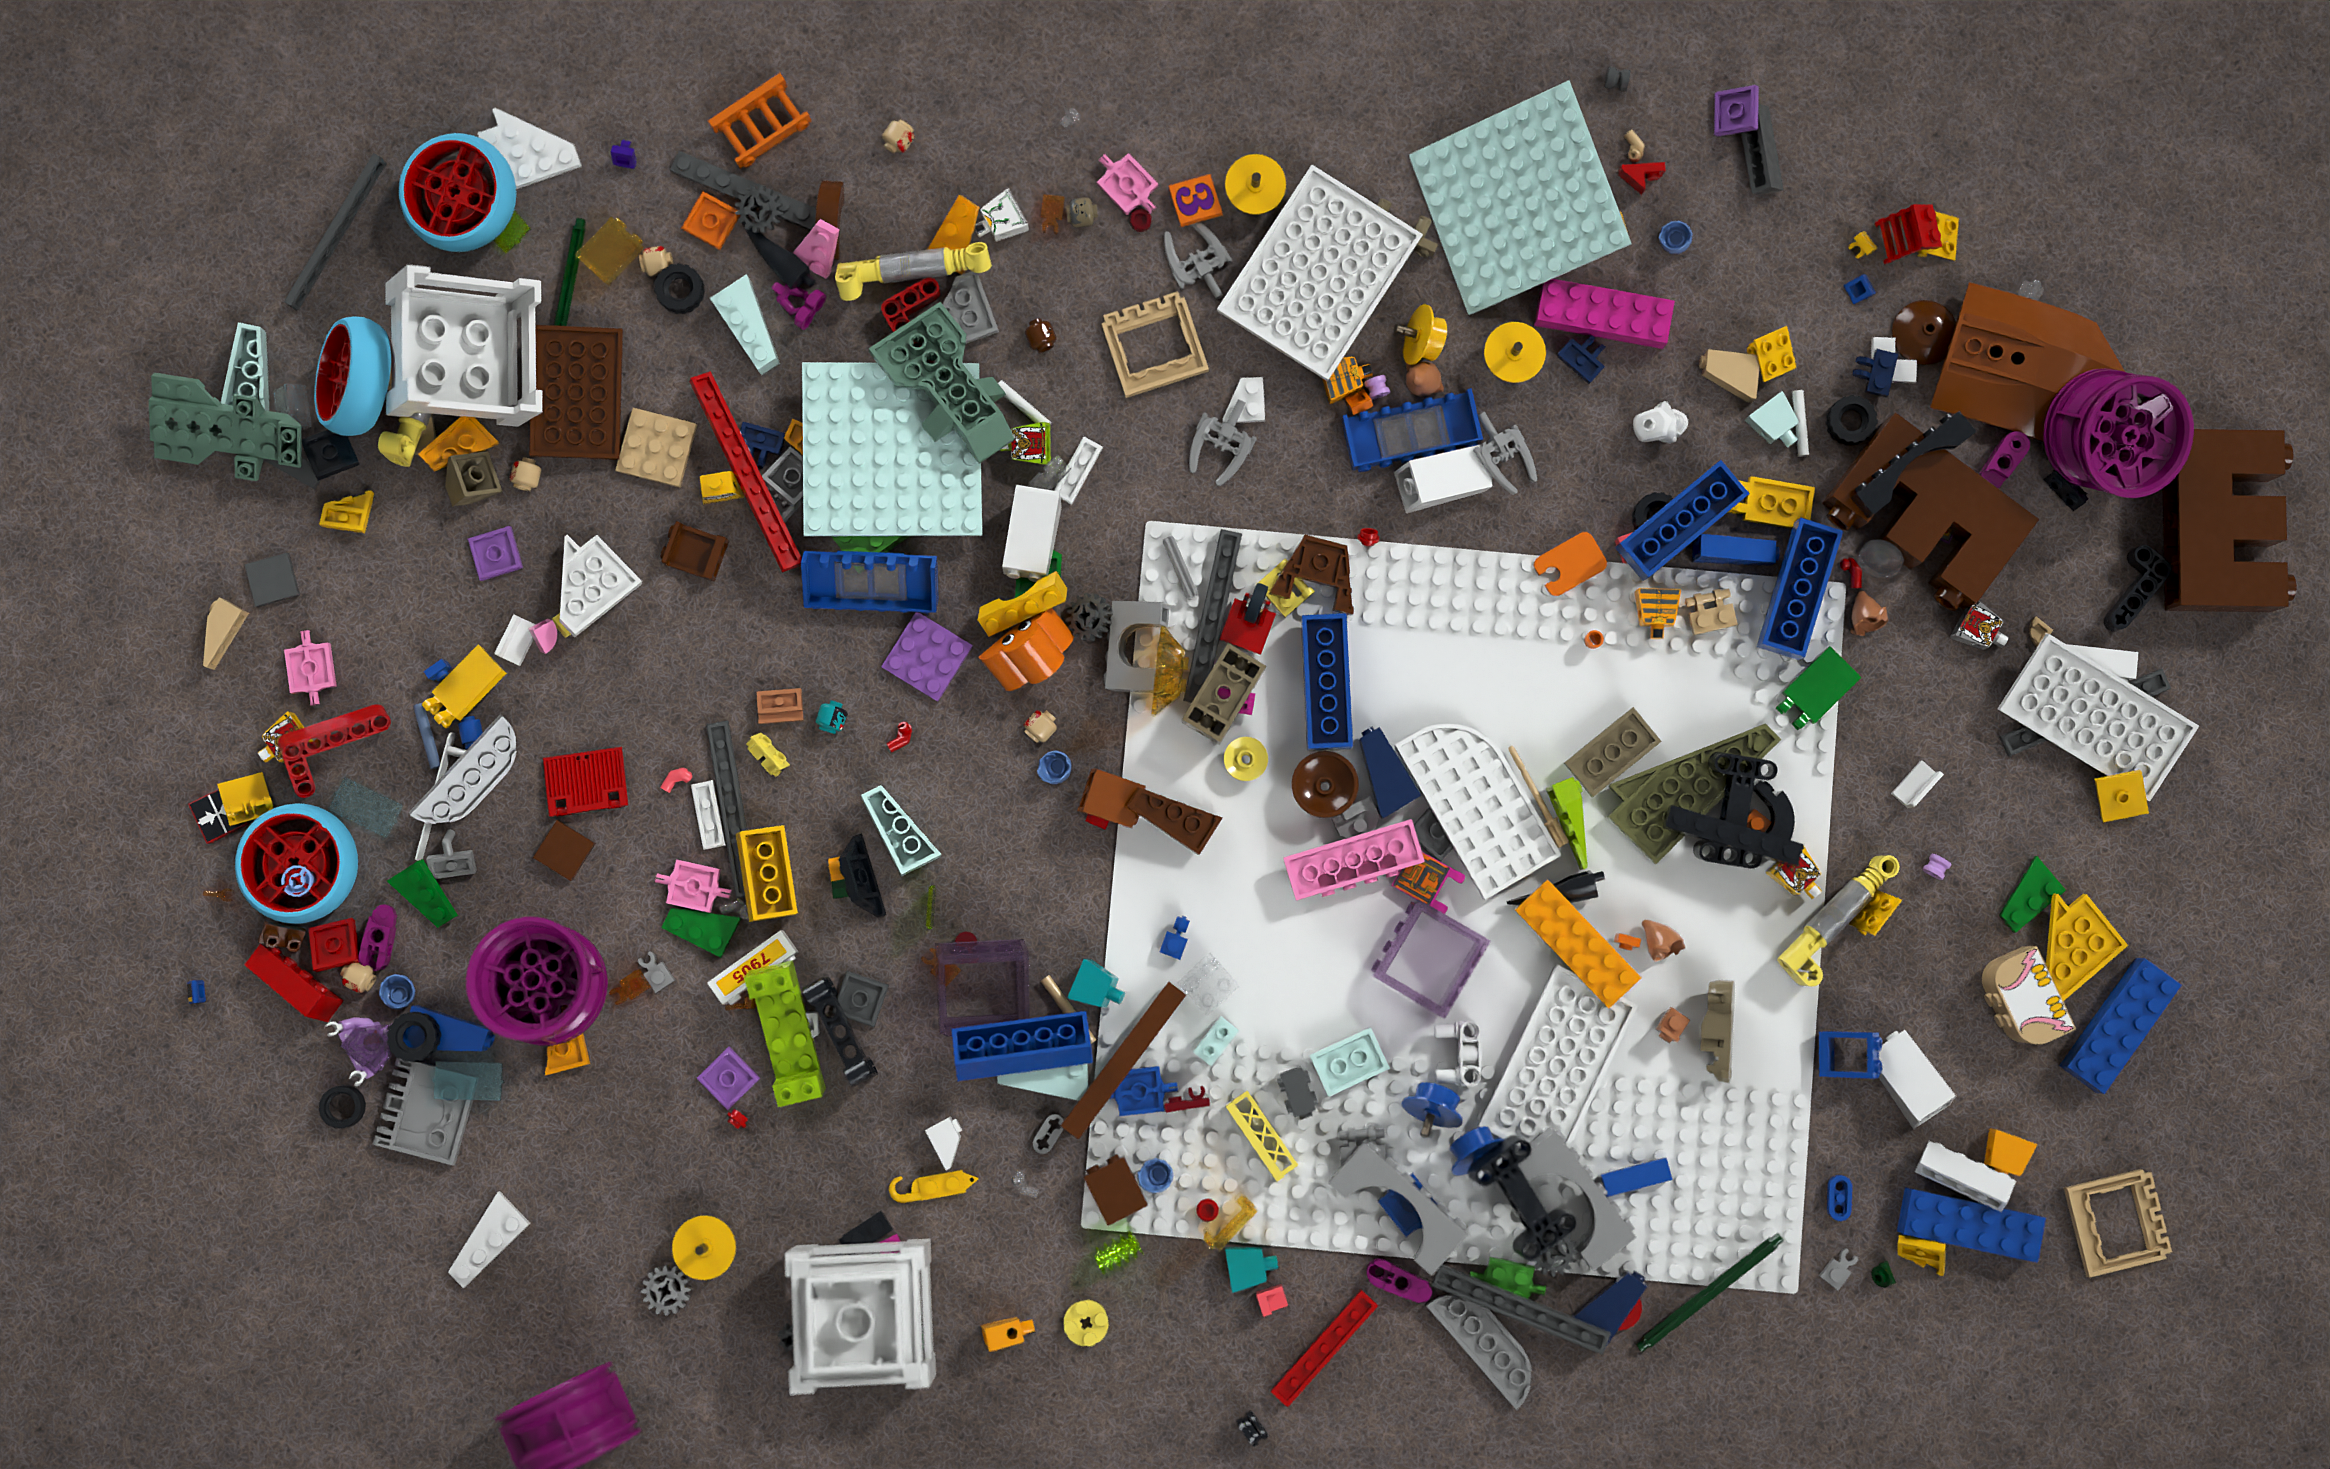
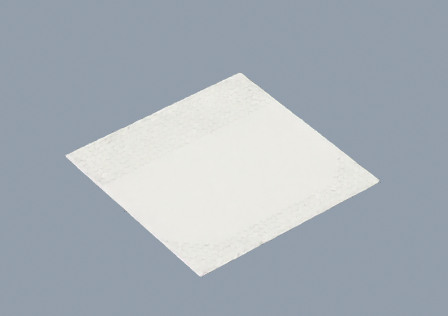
M1148 521L1145 526L1139 602H1163L1169 605L1168 627H1142L1136 630L1133 667L1157 668L1164 671L1163 693L1130 692L1122 778L1145 785V790L1223 818L1200 855L1195 854L1141 816H1139L1136 825H1133L1132 828H1126L1118 824L1105 969L1119 978L1116 988L1125 992V996L1121 1004L1110 1000L1107 1007H1101L1094 1080L1166 984L1170 982L1185 993L1186 997L1132 1069L1159 1066L1160 1076L1164 1084L1177 1082L1176 1087L1169 1088L1178 1087V1092L1165 1093L1163 1104L1169 1102L1168 1098L1182 1096V1100H1192L1188 1094V1089L1192 1087V1093L1197 1096L1201 1093L1200 1086H1204L1205 1095L1203 1098L1209 1097L1210 1106L1166 1113L1164 1105L1163 1112L1119 1116V1107L1116 1100L1109 1099L1090 1124L1086 1170L1096 1164L1100 1168L1107 1164L1106 1159L1118 1154L1119 1157L1125 1156L1138 1185V1172L1146 1161L1155 1158L1165 1160L1172 1167L1174 1177L1170 1187L1161 1193L1147 1192L1139 1185L1148 1202V1206L1110 1226H1107L1085 1182L1081 1226L1087 1229L1414 1259L1422 1243L1423 1229L1415 1230L1405 1237L1377 1201L1387 1193L1389 1188L1379 1186L1365 1187L1353 1192L1345 1199L1329 1184L1330 1178L1341 1167L1340 1147L1349 1146L1348 1140H1339V1131H1348V1128L1368 1130V1127H1375V1129H1384L1385 1138H1376V1144H1385L1386 1158L1389 1156L1398 1164L1396 1169L1402 1174L1404 1172H1407L1409 1175L1413 1173L1424 1188L1431 1193L1437 1204L1439 1202L1442 1203L1450 1211L1448 1215L1454 1220L1459 1218L1467 1226L1465 1228L1468 1233L1467 1237L1445 1262L1488 1265L1489 1257L1535 1265L1536 1261H1529L1516 1254L1513 1250L1515 1238L1526 1229L1498 1183L1495 1181L1493 1184L1484 1187L1472 1181L1468 1174L1453 1175L1451 1168L1457 1159L1449 1148L1460 1136L1479 1128L1478 1124L1555 966L1559 965L1573 972L1515 911L1519 905H1507L1506 901L1533 893L1547 879L1552 884H1555L1570 875L1590 870L1592 873L1603 871L1605 880L1595 882L1598 897L1571 904L1641 976V979L1622 996L1637 1004L1638 1007L1569 1149L1573 1147L1581 1157L1578 1160L1583 1167L1587 1165L1594 1174L1592 1179L1596 1185L1600 1183L1603 1186L1600 1174L1664 1157L1667 1158L1673 1180L1609 1197L1605 1195L1609 1202L1613 1200L1621 1209V1212L1618 1214L1622 1219L1627 1218L1635 1229L1632 1232L1636 1238L1595 1271L1587 1265L1579 1253L1572 1255L1576 1263H1569L1571 1270L1564 1268L1563 1271L1564 1273L1619 1277L1627 1270L1631 1273L1635 1270L1644 1276L1645 1280L1708 1286L1739 1260L1751 1253L1753 1249L1767 1238H1772L1775 1234L1779 1233L1784 1242L1728 1288L1797 1293L1819 985L1810 987L1797 984L1781 967L1777 958L1804 932L1803 928L1822 910L1825 903L1838 701L1815 724L1808 721L1799 730L1792 725V722L1802 713L1794 705L1783 714L1776 707L1786 698L1782 692L1827 647L1831 646L1841 656L1846 585L1839 582L1827 583L1806 656L1796 660L1756 647L1777 577L1661 567L1649 578L1642 581L1629 564L1607 562L1606 568L1599 574L1560 596H1552L1544 585L1551 581H1557L1560 573L1557 568L1550 567L1546 569L1545 573L1538 575L1534 568V562L1539 557L1537 555L1381 541L1373 546H1365L1358 539L1309 535L1347 545L1350 588H1352L1351 597L1352 606H1354V614L1347 615L1353 747L1351 749L1307 751L1301 617L1302 615L1343 613L1332 611L1337 592L1336 588L1303 580L1308 587L1311 586L1315 592L1286 618L1270 603L1268 611L1276 613L1261 655L1232 645L1266 665V669L1255 688L1251 691V693H1256L1252 715L1238 713L1223 741L1218 745L1183 724L1182 718L1191 705L1190 702L1183 701L1220 531L1224 529L1242 533L1221 634L1234 599L1243 601L1245 593H1249L1250 596L1247 602L1249 604L1256 584L1284 559H1290L1304 535ZM1169 536L1174 537L1197 590V595L1193 598H1186L1163 544V539ZM1293 583L1292 592L1299 597L1302 592ZM1638 588L1681 589L1675 624L1672 627H1664V639H1650V627L1639 625L1635 591ZM1729 589L1731 597L1723 599V604L1733 603L1738 625L1693 636L1688 614L1696 612L1695 605L1687 607L1685 599L1693 597V594L1701 593L1703 595L1712 593V590ZM1266 596L1261 607L1262 609H1264L1266 601H1269ZM1714 601L1703 604L1705 610L1715 607ZM1592 630L1601 632L1604 638L1603 644L1596 649L1588 648L1584 643L1586 634ZM1219 640L1214 665L1228 644L1227 642ZM1632 707L1636 709L1662 742L1610 784L1767 724L1781 740L1762 758L1776 764L1778 768L1777 775L1772 780L1762 781H1767L1773 787L1774 794L1784 791L1789 798L1795 816L1791 840L1804 844L1807 852L1821 872V875L1814 882L1822 890L1814 899H1811L1805 891L1799 895H1792L1765 873L1776 862L1762 857L1761 864L1755 869L1712 863L1698 859L1693 853V847L1697 841L1704 839L1685 835L1657 864H1654L1608 818L1623 801L1608 786L1594 797H1591L1581 785L1583 792L1580 794L1583 804L1588 868L1584 870L1579 869L1568 843L1558 848L1561 853L1560 857L1484 900L1453 848L1441 862L1464 874L1465 879L1460 884L1447 877L1435 899L1448 907L1444 915L1391 886L1397 875L1386 878V874L1377 876L1378 881L1365 884L1364 880L1356 882L1357 887L1344 891L1343 887L1334 889L1335 894L1322 897L1320 893L1295 900L1283 857L1347 838L1339 836L1331 818L1312 816L1297 804L1292 793V777L1297 765L1308 755L1320 751L1338 753L1350 761L1357 772L1359 788L1353 804L1370 796L1376 807L1359 739L1363 737L1361 733L1373 726L1374 729L1380 727L1421 796L1382 820L1379 817L1375 830L1412 819L1414 825L1429 808V805L1394 745L1423 728L1432 725L1458 724L1481 732L1497 745L1541 821L1545 824L1547 821L1508 748L1510 746L1516 749L1525 769L1554 819L1557 815L1545 788L1571 777H1574L1576 781L1577 779L1564 762ZM1240 737L1257 739L1264 745L1268 753L1266 770L1260 777L1251 781L1235 779L1228 773L1224 765V753L1227 746L1233 740ZM1246 755L1241 758L1244 764L1250 762V758ZM1766 764L1761 767L1762 775L1768 772ZM1323 783L1321 784V789L1328 790L1329 785ZM1753 791L1749 813L1755 808L1770 820V812L1767 806ZM1723 798L1706 814L1707 816L1720 819ZM1420 845V848H1421V851H1422V852H1424L1425 854H1427V855L1433 857L1430 853H1428V852ZM1708 845L1702 849L1703 856H1707L1710 852ZM1727 849L1724 852L1725 860L1729 859L1731 856L1730 849ZM1752 853L1746 855V863L1752 861ZM1183 915L1190 922L1186 933L1181 932L1180 934L1181 937L1188 940L1182 957L1179 960L1160 953V949L1167 931L1176 934L1177 930L1173 929L1177 916L1182 917ZM1651 920L1674 929L1683 938L1685 949L1680 950L1677 955L1672 953L1668 957L1655 962L1648 953L1646 932L1642 926V921ZM1621 933L1640 938L1639 948L1633 947L1632 951L1619 948V943L1614 942L1615 934ZM1821 948L1811 956L1819 967ZM1801 968L1798 970V971H1800V972H1807V973L1809 972V971H1803ZM1716 980L1735 982L1732 1077L1730 1083L1718 1081L1714 1074L1706 1070L1708 1064H1714V1061L1718 1060V1057H1714V1052L1700 1051L1701 1024L1708 1011L1709 983ZM1670 1007L1690 1019V1022L1679 1036L1680 1040L1678 1043L1673 1041L1670 1043L1659 1037L1660 1032L1656 1030V1027ZM1222 1016L1239 1031L1213 1065L1210 1066L1193 1051L1219 1017ZM1458 1021H1473L1478 1024L1482 1048L1481 1080L1479 1084L1469 1087L1459 1086L1456 1083H1436L1435 1070H1452L1458 1067V1040H1455V1038H1435V1025L1455 1024ZM1470 1024L1466 1025L1463 1029L1464 1035L1471 1037L1474 1034V1027ZM1371 1027L1390 1069L1328 1097L1309 1055ZM1299 1066L1302 1067L1303 1071H1308L1311 1083H1308L1310 1092H1315L1318 1104L1315 1105L1316 1110L1312 1112L1313 1116L1301 1120L1299 1116L1294 1117L1293 1113L1288 1114L1284 1102L1288 1098L1285 1091L1281 1092L1277 1079L1281 1078L1279 1073ZM1473 1070L1465 1072L1464 1079L1466 1082L1474 1081L1475 1073ZM1427 1082L1444 1086L1460 1097V1102L1455 1111L1461 1115L1463 1123L1457 1128H1444L1433 1125L1429 1137H1422L1420 1132L1424 1122L1407 1113L1402 1107V1100L1406 1097L1415 1096L1419 1083ZM1247 1090L1298 1164L1297 1167L1285 1174L1284 1178L1278 1182L1225 1106ZM1247 1097L1235 1104L1240 1112L1250 1114L1251 1103ZM1253 1108V1114L1258 1115L1256 1110ZM1244 1116V1118L1248 1122L1249 1116ZM1252 1117L1250 1127L1253 1131L1263 1132L1264 1122L1260 1118ZM1266 1126L1265 1133L1271 1134V1132ZM1491 1133L1492 1136H1493V1138H1494V1140H1495V1139H1503V1138H1501V1137H1499V1136H1497V1135ZM1256 1134L1261 1141L1262 1135ZM1265 1136L1263 1146L1267 1150L1275 1151L1276 1139ZM1356 1139V1146L1361 1145L1364 1140L1369 1144L1368 1139ZM1279 1145L1278 1152H1283V1153H1284V1151L1282 1150V1148H1281L1280 1145ZM1517 1145L1515 1147V1152H1517L1520 1148ZM1269 1153V1155H1270V1156L1272 1157V1159L1274 1160V1155H1275V1154ZM1277 1154L1276 1165L1280 1171L1292 1164L1287 1156ZM1502 1156L1498 1158L1497 1165L1502 1162ZM1482 1170L1479 1173V1179L1484 1175ZM1541 1175L1529 1180L1530 1186L1547 1213L1554 1209H1562L1575 1217L1576 1227L1570 1233L1572 1236L1569 1241H1576L1577 1244L1572 1246V1249L1576 1250L1575 1248L1582 1242L1587 1233L1590 1221L1588 1203L1581 1189L1572 1180L1559 1175ZM1212 1199L1217 1203L1219 1213L1213 1221L1206 1222L1198 1217L1196 1208L1201 1200ZM1565 1217L1561 1219L1560 1225L1564 1223ZM1563 1241L1562 1247L1564 1249V1252L1567 1253V1248ZM1529 1243L1525 1246L1524 1252L1529 1248ZM1554 1248L1548 1249L1551 1255L1561 1256ZM1563 1260L1555 1261L1552 1267L1560 1265Z

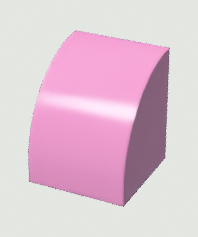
M547 618L528 628L540 652L546 654L554 647L557 640V628L553 620Z

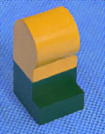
M839 857L829 858L828 860L833 899L849 897L846 892L844 877L840 872Z

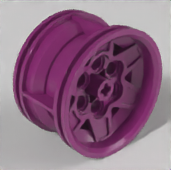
M2107 368L2090 370L2070 380L2052 401L2044 424V446L2047 457L2052 467L2068 482L2126 498L2151 495L2168 485L2183 468L2189 456L2194 436V422L2190 406L2185 396L2177 387L2158 377L2132 374ZM2137 396L2141 399L2140 404H2138ZM2114 465V473L2105 472L2109 467Z
M521 917L500 924L479 942L468 964L466 989L474 1013L491 1031L503 1037L533 1045L553 1046L578 1037L594 1023L605 1003L608 977L601 954L585 936L545 918ZM548 942L557 943L563 948L551 953ZM523 948L521 961L509 960L519 949ZM536 954L538 961L535 965L531 966L530 959ZM558 961L559 967L557 971L552 972V963ZM520 970V978L517 981H514V972ZM576 970L578 977L577 980L572 977ZM558 983H562V985H563V990H562V992L559 993V994H556V993H555V987H556V985H557ZM501 984L510 988L505 1001H503L501 995ZM524 992L525 998L523 1002L518 1003V994ZM544 998L546 1005L540 1010L538 1002ZM563 1005L568 1006L563 1012L561 1011ZM532 1013L536 1024L524 1023L520 1020Z
M611 1361L550 1388L494 1417L495 1422L501 1421L502 1423L498 1429L516 1469H573L615 1448L642 1431L640 1426H634L637 1419L616 1371L610 1372L609 1367L613 1365Z

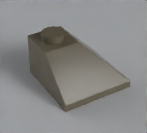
M488 451L448 457L445 487L452 507L472 504L503 492Z

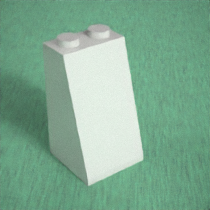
M1480 445L1411 460L1397 469L1394 475L1406 514L1482 493L1493 487L1492 475L1485 465H1482L1478 456L1473 451L1475 447L1480 448Z
M1016 485L1002 566L1003 573L1008 577L1014 579L1025 577L1030 581L1036 582L1049 574L1062 508L1060 492Z
M1905 1030L1901 1033L1895 1031L1886 1038L1888 1041L1882 1045V1050L1879 1051V1060L1882 1061V1073L1879 1074V1079L1912 1128L1915 1129L1951 1105L1956 1095Z

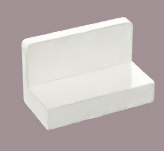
M513 615L495 651V655L521 666L533 641L528 628L535 624L517 615Z
M1920 761L1891 794L1907 808L1915 807L1944 774L1941 771L1935 772L1925 762Z

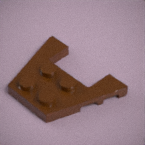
M1304 535L1270 590L1269 595L1290 599L1294 578H1299L1336 588L1337 592L1332 611L1353 615L1354 606H1352L1347 545Z

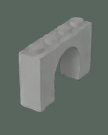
M1112 601V607L1109 612L1113 613L1110 617L1112 624L1107 633L1109 647L1105 656L1107 671L1104 674L1105 689L1116 692L1163 693L1164 671L1157 668L1133 667L1127 660L1125 647L1130 635L1139 628L1168 627L1169 605L1163 602Z

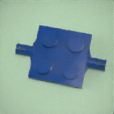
M1159 1066L1131 1069L1109 1099L1116 1100L1119 1107V1116L1163 1112L1164 1095L1168 1092H1178V1087L1169 1088L1176 1087L1177 1082L1164 1084L1160 1076Z
M1411 1173L1410 1175L1415 1179L1413 1184L1419 1189L1424 1187L1416 1176ZM1388 1189L1387 1193L1377 1200L1405 1237L1415 1230L1423 1229V1224L1417 1210L1400 1193Z

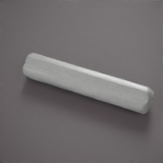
M1169 536L1163 539V544L1186 598H1193L1197 595V590L1174 537Z

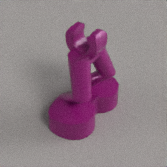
M775 282L772 286V290L778 295L776 298L777 302L790 316L795 315L794 325L802 330L808 328L814 315L826 301V294L818 289L808 294L804 289L799 287L790 289L787 285L782 286L778 282ZM790 295L801 297L805 301V305L800 308H794L788 297Z

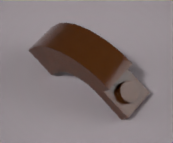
M822 181L817 198L815 225L821 219L839 229L833 259L839 260L840 217L844 204V182Z

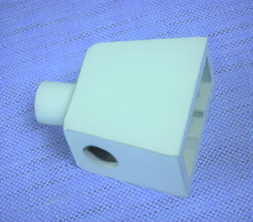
M1782 391L1745 419L1746 423L1769 444L1780 438L1788 448L1798 440L1790 429L1797 425L1799 421Z

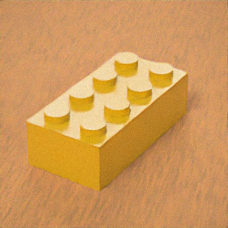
M784 825L738 832L736 840L749 922L798 914Z

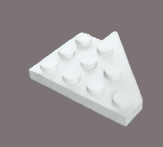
M497 108L492 110L498 126L478 133L479 138L492 144L504 156L513 172L516 189L582 167L574 144Z
M568 535L564 538L559 622L574 637L642 584V581L598 535L594 536L582 547H579Z

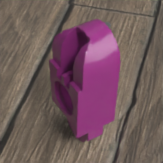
M2016 431L2003 437L1979 474L1999 489L2028 453L2030 448L2028 437L2024 433ZM2014 441H2018L2020 443V446L2017 449L2013 447ZM1998 460H2002L2004 462V469L1998 466Z
M386 904L379 905L373 910L372 916H369L360 946L359 962L363 966L368 965L372 967L373 971L384 970L391 960L397 920L396 911L392 906ZM379 930L383 932L381 942L376 940V933ZM375 954H378L377 962L373 960Z
M1374 1259L1367 1266V1278L1371 1284L1419 1304L1420 1302L1428 1301L1432 1296V1289L1428 1281L1385 1259ZM1379 1267L1384 1270L1382 1276L1375 1274V1270ZM1401 1276L1407 1279L1406 1285L1403 1288L1396 1287L1395 1280Z

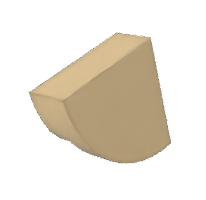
M2035 616L2030 623L2029 634L2034 645L2038 647L2045 634H2051L2053 629Z

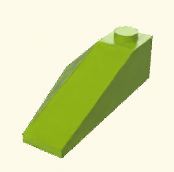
M1571 777L1545 789L1556 815L1559 817L1561 827L1569 840V845L1580 870L1588 868L1583 804L1580 794L1583 790L1579 781H1575L1574 777Z

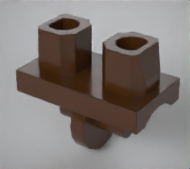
M264 921L262 932L258 937V943L265 944L266 947L274 948L278 946L287 948L288 951L297 952L306 931L305 928L286 925V923Z

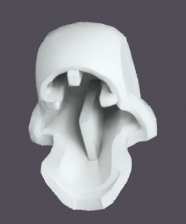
M1667 401L1659 403L1654 409L1636 415L1633 420L1635 435L1641 442L1659 440L1669 444L1675 443L1676 437L1681 436L1688 426L1686 415L1676 409H1671Z

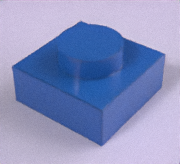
M441 659L423 672L428 679L440 681L447 677L448 671L452 667L448 661Z

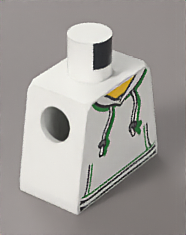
M1009 188L981 208L980 211L984 220L975 224V231L979 237L991 232L995 241L1029 230L1028 224Z

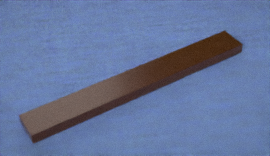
M1170 982L1166 984L1060 1127L1077 1140L1080 1139L1186 997L1185 993Z

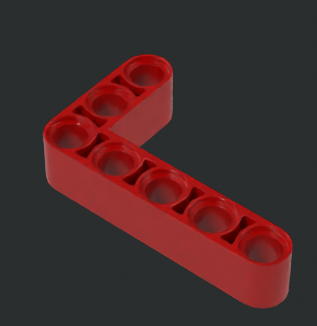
M924 278L883 302L881 311L892 332L910 322L907 316L939 298L940 288L938 282L933 278ZM927 286H934L936 288L931 294L924 292ZM914 296L917 298L914 304L905 303L908 297ZM890 307L897 308V312L894 315L887 314V310Z
M371 705L284 734L279 738L278 747L297 796L308 798L315 792V784L305 757L383 732L390 727L391 719L382 705ZM382 716L380 719L374 720L376 717ZM361 723L359 726L353 727L355 724ZM316 738V740L308 742L310 739ZM292 745L294 746V747L291 748V749H286V748L289 747V746H292ZM300 764V766L293 768L294 765Z

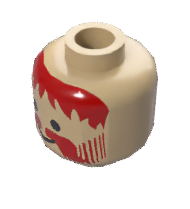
M903 120L892 121L882 135L885 142L884 147L892 153L896 151L904 153L914 140V129Z
M662 246L645 248L642 255H639L642 272H646L649 276H657L658 273H661L662 269L673 264L671 252L667 253L666 249Z
M523 457L522 461H515L513 463L510 481L514 484V488L531 491V488L538 486L541 468L535 465V460Z
M1036 710L1025 721L1024 727L1026 730L1024 732L1036 743L1039 741L1046 742L1057 729L1054 723L1056 718L1047 710L1044 713Z
M360 962L345 965L340 973L343 976L342 984L357 993L368 992L373 987L377 978L372 967L368 965L363 966Z

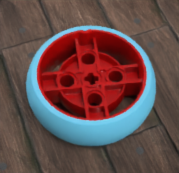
M451 133L430 139L417 148L409 157L400 177L399 200L407 223L422 240L442 250L465 252L475 250L490 243L506 228L515 208L516 184L508 162L492 144L473 135ZM458 153L456 160L443 162L433 171L431 170L443 158ZM486 161L494 177V196L491 195L489 182L482 172ZM469 168L468 174L463 177L464 171ZM441 181L440 187L436 189L437 182ZM422 189L425 190L427 205L433 213L430 223H428L422 208ZM480 197L478 204L474 205V200ZM452 209V214L447 217L448 210ZM482 215H485L483 219L471 229L461 233H457V230L460 225L470 224L479 219Z
M354 316L340 319L331 327L324 341L315 379V410L319 422L333 433L343 436L366 433L374 426L381 413L390 379L391 347L386 331L376 322L364 317Z
M309 804L283 805L259 816L243 834L235 857L237 882L243 896L250 905L268 918L289 924L315 921L337 909L352 890L358 871L357 849L349 830L330 812ZM295 819H304L316 823L308 832L294 830L282 834L276 828L284 822ZM312 841H314L316 847L315 850L311 853L308 849V846ZM280 843L284 845V851L281 854L277 852V847ZM332 843H334L337 853V870L334 880L328 876L331 868V857L328 848ZM260 847L265 851L262 860L265 880L261 884L257 875V856ZM295 860H299L298 864L314 872L317 877L308 894L311 893L318 900L302 908H288L278 904L285 895L291 896L284 891V888L289 885L291 875L300 873L302 870L301 868H294L285 874L284 885L280 886L278 884L279 876L283 875L288 868L296 866ZM300 875L299 877H291V880L296 881V885H302ZM307 883L303 885V887H305L306 889L309 886V884Z

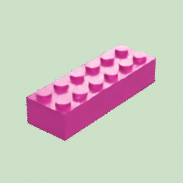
M1551 279L1541 284L1534 326L1663 349L1668 343L1675 301Z

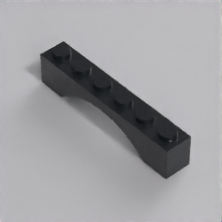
M1960 411L1954 415L1948 413L1939 420L1941 425L1935 429L1933 426L1922 434L1924 436L1923 440L1919 443L1917 440L1913 441L1905 448L1908 451L1902 457L1900 454H1897L1888 462L1890 466L1886 470L1881 467L1871 475L1873 478L1871 482L1867 484L1864 481L1854 489L1856 494L1851 499L1867 518L1874 515L1891 501L1898 477L1913 459L1932 451L1953 450L1977 432Z
M1673 805L1669 806L1663 829L1730 846L1792 867L1798 866L1804 844Z

